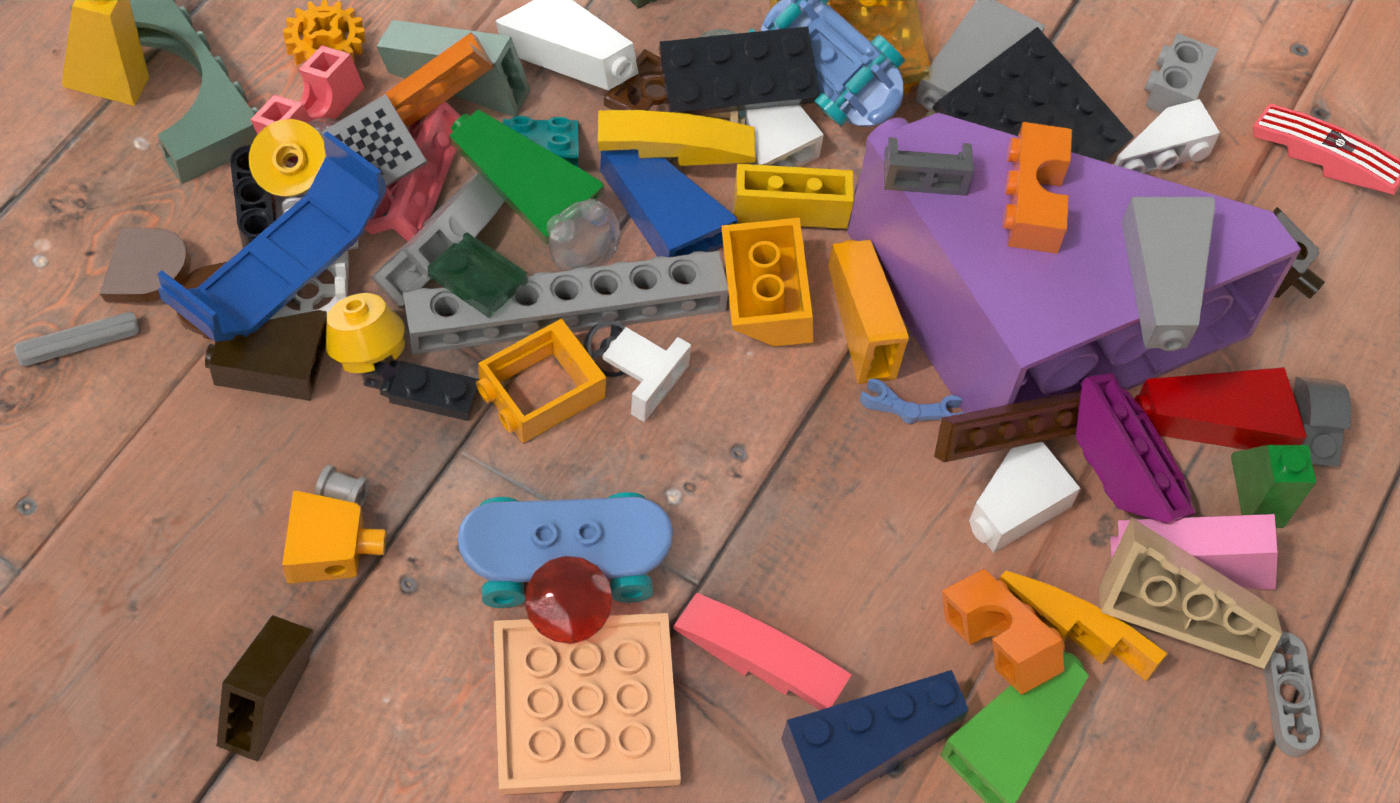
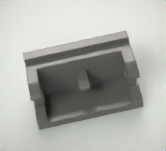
M888 138V146H885L884 190L967 195L974 172L971 143H963L962 152H959L958 155L901 151L898 150L897 138Z

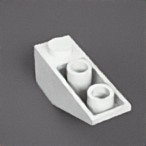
M1200 99L1166 108L1118 155L1114 165L1140 173H1147L1158 169L1162 171L1168 170L1176 164L1191 160L1194 162L1201 161L1211 154L1220 132Z

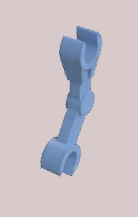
M869 379L867 389L876 392L879 396L873 397L862 391L859 399L864 407L877 411L892 412L900 416L908 424L922 420L941 421L942 417L964 413L954 414L946 409L960 407L962 398L958 396H946L941 403L935 404L906 402L898 398L885 383L878 379Z

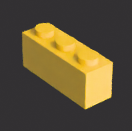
M737 164L733 190V214L737 219V223L800 217L801 226L848 229L854 202L853 170Z

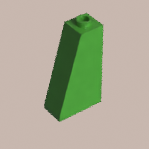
M1063 651L1064 672L1022 695L1010 685L947 740L940 756L985 803H1016L1089 677L1084 671L1082 663L1075 655Z

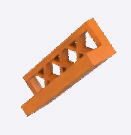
M470 32L383 95H387L404 125L408 128L494 66L478 37Z

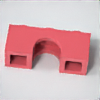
M322 45L298 69L304 82V92L300 102L274 94L250 119L257 134L269 124L284 119H296L306 122L315 128L318 133L327 129L365 89L351 55ZM292 156L288 159V161L295 163L298 160V157Z

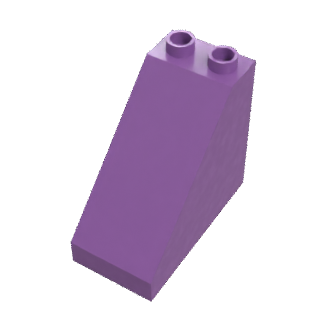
M941 113L933 114L910 124L904 118L890 119L875 128L868 136L861 174L855 188L856 195L847 233L852 240H871L901 317L950 393L962 398L960 408L964 413L1079 391L1082 389V381L1087 377L1113 373L1119 380V386L1127 391L1145 383L1146 379L1157 378L1252 336L1301 250L1271 211L1071 152L1070 164L1061 187L1041 185L1051 193L1069 195L1067 231L1058 254L1009 247V229L1002 228L1006 204H1011V196L1004 193L1007 173L1009 170H1013V163L1007 162V152L1010 138H1018V136ZM888 138H897L898 150L953 155H958L959 152H962L963 143H971L974 172L967 195L884 190L885 146H888ZM1132 197H1214L1215 199L1200 321L1187 348L1165 351L1161 348H1145L1121 222Z

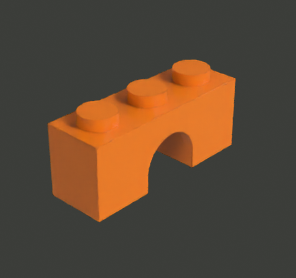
M1023 122L1018 138H1010L1007 162L1013 163V170H1009L1007 173L1004 193L1011 196V204H1006L1002 220V228L1009 229V247L1058 254L1067 231L1069 195L1051 193L1041 185L1061 187L1071 159L1072 129Z
M982 569L942 590L945 622L969 645L983 638L996 636L992 638L995 670L1021 695L1064 672L1063 651L1065 650V643L1060 633L1055 628H1049L1037 617L1032 607L1026 603H1021L1003 581H997L989 572Z

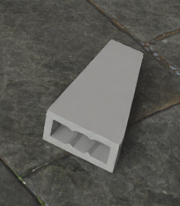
M977 0L921 77L915 102L923 105L930 111H934L932 107L939 99L1036 27L1044 32L1045 25L995 0Z
M1132 197L1121 222L1145 348H1161L1165 351L1187 348L1199 326L1215 211L1214 197Z

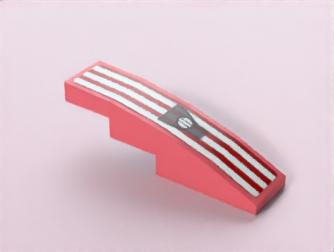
M1270 103L1253 125V135L1255 138L1287 145L1288 157L1323 165V177L1395 195L1400 187V159L1341 127Z

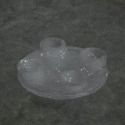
M597 199L573 203L562 211L560 215L553 216L547 225V231L550 235V255L556 265L564 271H571L578 267L593 268L607 265L616 253L621 237L619 221L613 210Z

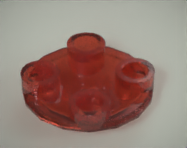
M562 556L548 560L534 572L526 587L524 604L529 621L541 635L554 642L573 644L588 640L603 628L611 613L612 593L608 579L598 566L581 557Z

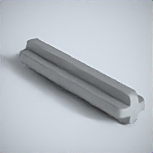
M126 312L19 342L14 345L15 353L19 364L27 366L137 335L139 333V326L134 313Z

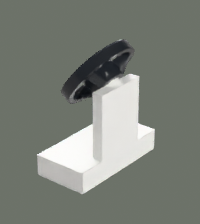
M604 321L594 325L588 331L584 341V349L593 360L594 357L602 355L603 360L620 369L616 373H611L600 368L607 378L621 376L626 373L641 382L632 393L631 415L645 422L689 367L691 344L677 337L666 351L619 322ZM603 326H611L610 337L602 340L600 349L592 351L591 344L596 331Z

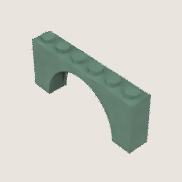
M130 0L141 46L162 49L183 58L196 69L202 78L199 94L189 111L174 125L157 134L163 158L180 183L183 184L230 162L231 154L238 147L252 145L258 134L250 119L259 110L256 107L250 108L246 103L247 98L241 85L237 81L232 83L228 78V70L220 56L213 57L210 53V45L202 31L195 32L190 15L184 6L178 7L175 4V0Z

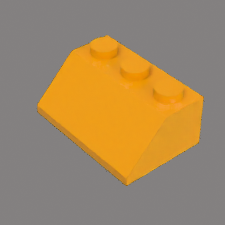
M800 217L722 225L732 330L771 346L813 343V315Z

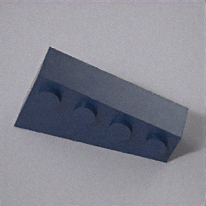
M950 670L786 721L781 740L805 803H838L858 793L860 788L876 778H882L890 773L897 765L908 758L917 756L960 729L969 708L953 671Z

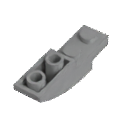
M477 172L422 224L424 227L370 278L397 307H402L404 305L403 293L414 292L429 280L435 279L477 236L505 201L481 173Z

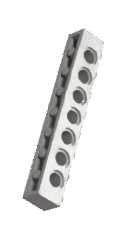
M696 251L689 255L676 257L658 256L646 261L631 263L621 261L601 267H578L571 271L556 273L539 272L533 276L518 278L501 277L494 281L474 284L464 282L455 286L436 289L420 288L414 292L403 293L411 353L415 355L522 340L561 318L572 333L588 331L594 325L604 321H616L623 325L725 312L728 300V284L720 252ZM640 287H647V288H649V289H648V290H643V289H640ZM607 292L610 295H602L600 293ZM561 298H571L572 300H562ZM523 303H531V304H533V305L524 306V305H521V304H523ZM485 308L493 309L491 311H482ZM443 314H453L452 316H449V317H443V316H441V315H443ZM603 326L600 329L610 328L611 326Z

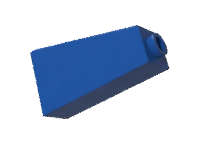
M638 149L601 151L600 172L657 257L683 256L696 251L713 252L724 247L721 226L737 224L736 217L665 158H639Z

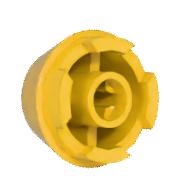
M360 293L348 296L337 302L328 312L326 351L331 358L342 364L346 372H372L375 370L374 363L382 361L390 355L395 360L404 350V322L383 298L376 294Z

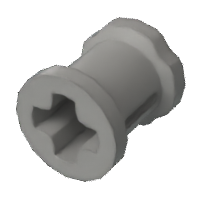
M328 464L318 478L314 494L357 503L362 507L368 494L369 479L364 477L359 479L352 478L337 472L335 466Z

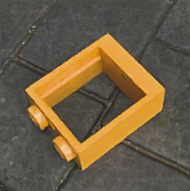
M562 318L478 363L480 380L476 381V386L481 397L487 403L493 402L498 409V417L508 433L514 432L522 444L605 398L606 376ZM554 355L577 387L524 416L503 388L501 382Z

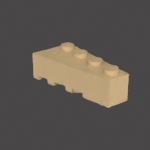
M1131 517L1099 586L1101 613L1264 669L1282 635L1276 608Z

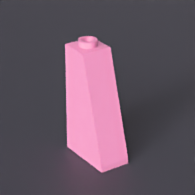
M1274 514L1182 518L1170 523L1154 519L1137 520L1243 588L1276 589L1278 550ZM1118 520L1119 536H1110L1111 560L1130 520Z

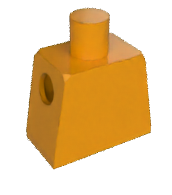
M293 491L282 562L286 582L294 584L346 579L357 576L360 554L385 555L386 530L364 528L362 508L357 503Z

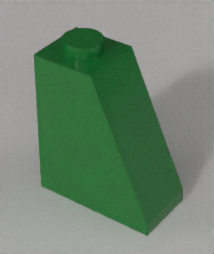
M1265 445L1233 452L1231 455L1241 514H1274L1275 527L1284 528L1316 484L1309 445Z

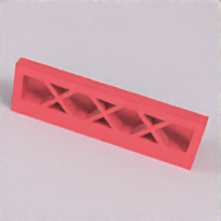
M446 101L407 128L427 160V164L403 177L398 183L395 182L386 188V193L380 205L365 227L369 234L372 235L393 229L406 241H409L424 227L422 224L431 217L456 151L450 143L449 135L453 132L450 128L461 117ZM389 209L387 215L383 216L384 213Z

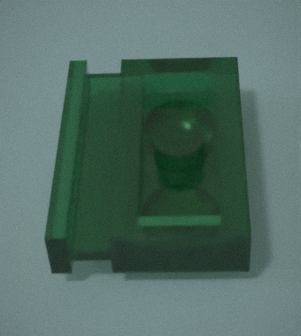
M468 232L463 235V239L458 244L453 243L427 266L428 277L488 318L516 294V289L520 285L525 286L528 283L527 272Z

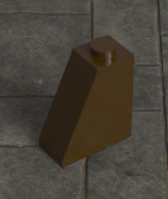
M315 310L270 319L247 337L235 335V339L217 341L215 345L209 344L205 355V367L210 369L214 385L311 401L326 349L327 311Z
M274 615L270 617L222 682L217 747L258 762L309 662L312 629Z

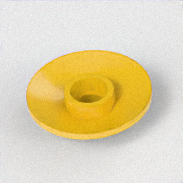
M284 119L273 122L260 131L251 145L249 167L252 176L264 190L273 195L281 197L301 195L309 190L326 157L324 140L318 131L306 122L296 119ZM292 156H297L298 163L294 167L288 168L287 160Z

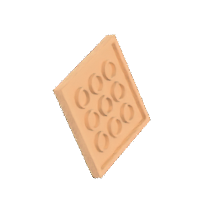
M668 613L494 621L499 795L680 785L681 776Z

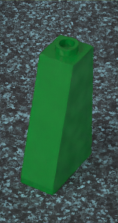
M479 109L471 116L468 113L463 114L450 128L453 131L449 135L451 145L477 172L481 173L502 199L546 245L603 194L604 185L599 179Z

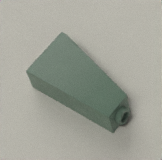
M392 20L384 35L381 36L377 49L388 73L407 78L472 32L478 37L494 67L453 96L507 115L516 116L531 90L511 36Z

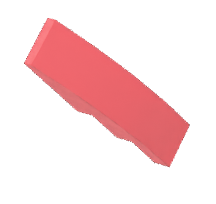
M699 593L695 594L673 627L674 630L743 676H746L749 671L782 694L786 695L790 690L818 710L833 706L852 675L814 650L775 628Z

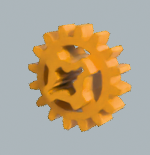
M322 0L321 6L317 7L310 1L307 2L308 10L303 11L300 8H295V18H286L287 28L283 29L284 44L287 55H293L296 65L306 62L322 45L349 53L354 63V54L362 55L363 53L362 44L366 43L362 18L355 17V11L352 7L343 11L342 2L340 1L335 3L333 7L328 6L327 0ZM348 32L349 35H348V37H347V39H346V38H345V33Z

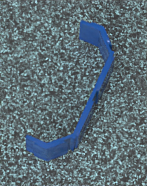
M326 131L323 134L326 157L307 194L198 288L186 289L161 270L157 274L160 282L158 291L161 300L215 342L235 339V335L247 337L250 333L257 331L292 300L302 287L313 278L318 277L365 233L364 229L368 221L374 216L386 193L385 180L381 176V170Z

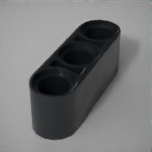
M251 145L238 147L230 157L237 225L242 248L259 235L257 233L261 234L275 222L272 194L264 190L255 181L249 167Z

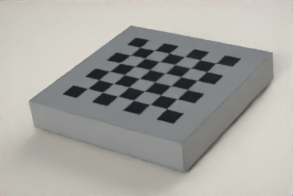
M386 94L319 133L323 138V134L328 131L381 170V176L385 180L386 188L427 164V160Z

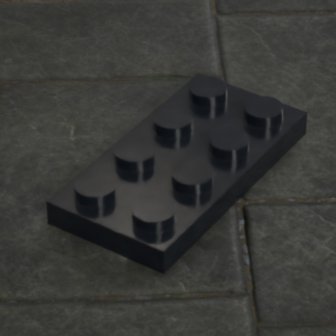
M808 26L659 42V54L668 112L704 115L815 103L814 100L820 95Z

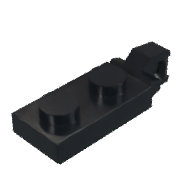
M391 360L389 365L384 362L374 363V371L362 373L364 386L380 389V395L389 398V402L392 404L465 421L470 418L478 393L476 381L480 380Z

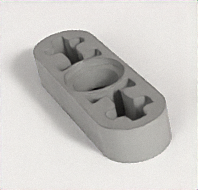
M1282 632L1264 668L1265 682L1275 742L1278 748L1285 754L1292 757H1301L1306 755L1317 744L1320 730L1305 645L1296 635ZM1279 647H1283L1284 653L1292 655L1286 665L1283 654L1276 653ZM1286 667L1287 672L1280 674ZM1283 684L1294 686L1301 695V701L1294 704L1284 700L1280 694V686ZM1300 714V716L1294 721V715ZM1294 724L1296 725L1297 733L1305 735L1301 743L1298 742L1295 735H1289L1288 733Z

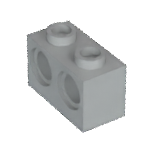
M1177 33L1172 46L1164 44L1156 62V65L1162 67L1160 72L1153 69L1144 90L1151 93L1145 106L1162 113L1168 107L1196 100L1218 49Z

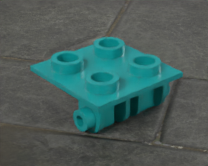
M526 116L503 119L504 125L578 167V120H569L565 117H553L549 120H532Z

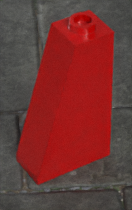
M1285 367L1146 379L1139 395L1135 397L1136 402L1145 411L1159 436L1242 450L1265 445H1302L1307 437Z

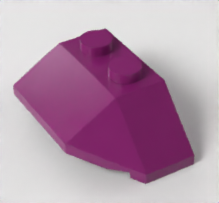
M1113 373L1090 376L1083 380L1076 439L1083 450L1085 459L1094 468L1103 484L1106 495L1114 502L1116 508L1164 523L1189 518L1196 514L1195 507L1191 503V494L1185 477L1142 407L1128 391L1119 386V380Z

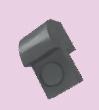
M1296 377L1293 395L1307 435L1302 445H1309L1312 464L1339 466L1344 429H1350L1351 426L1349 392L1344 384L1335 380Z

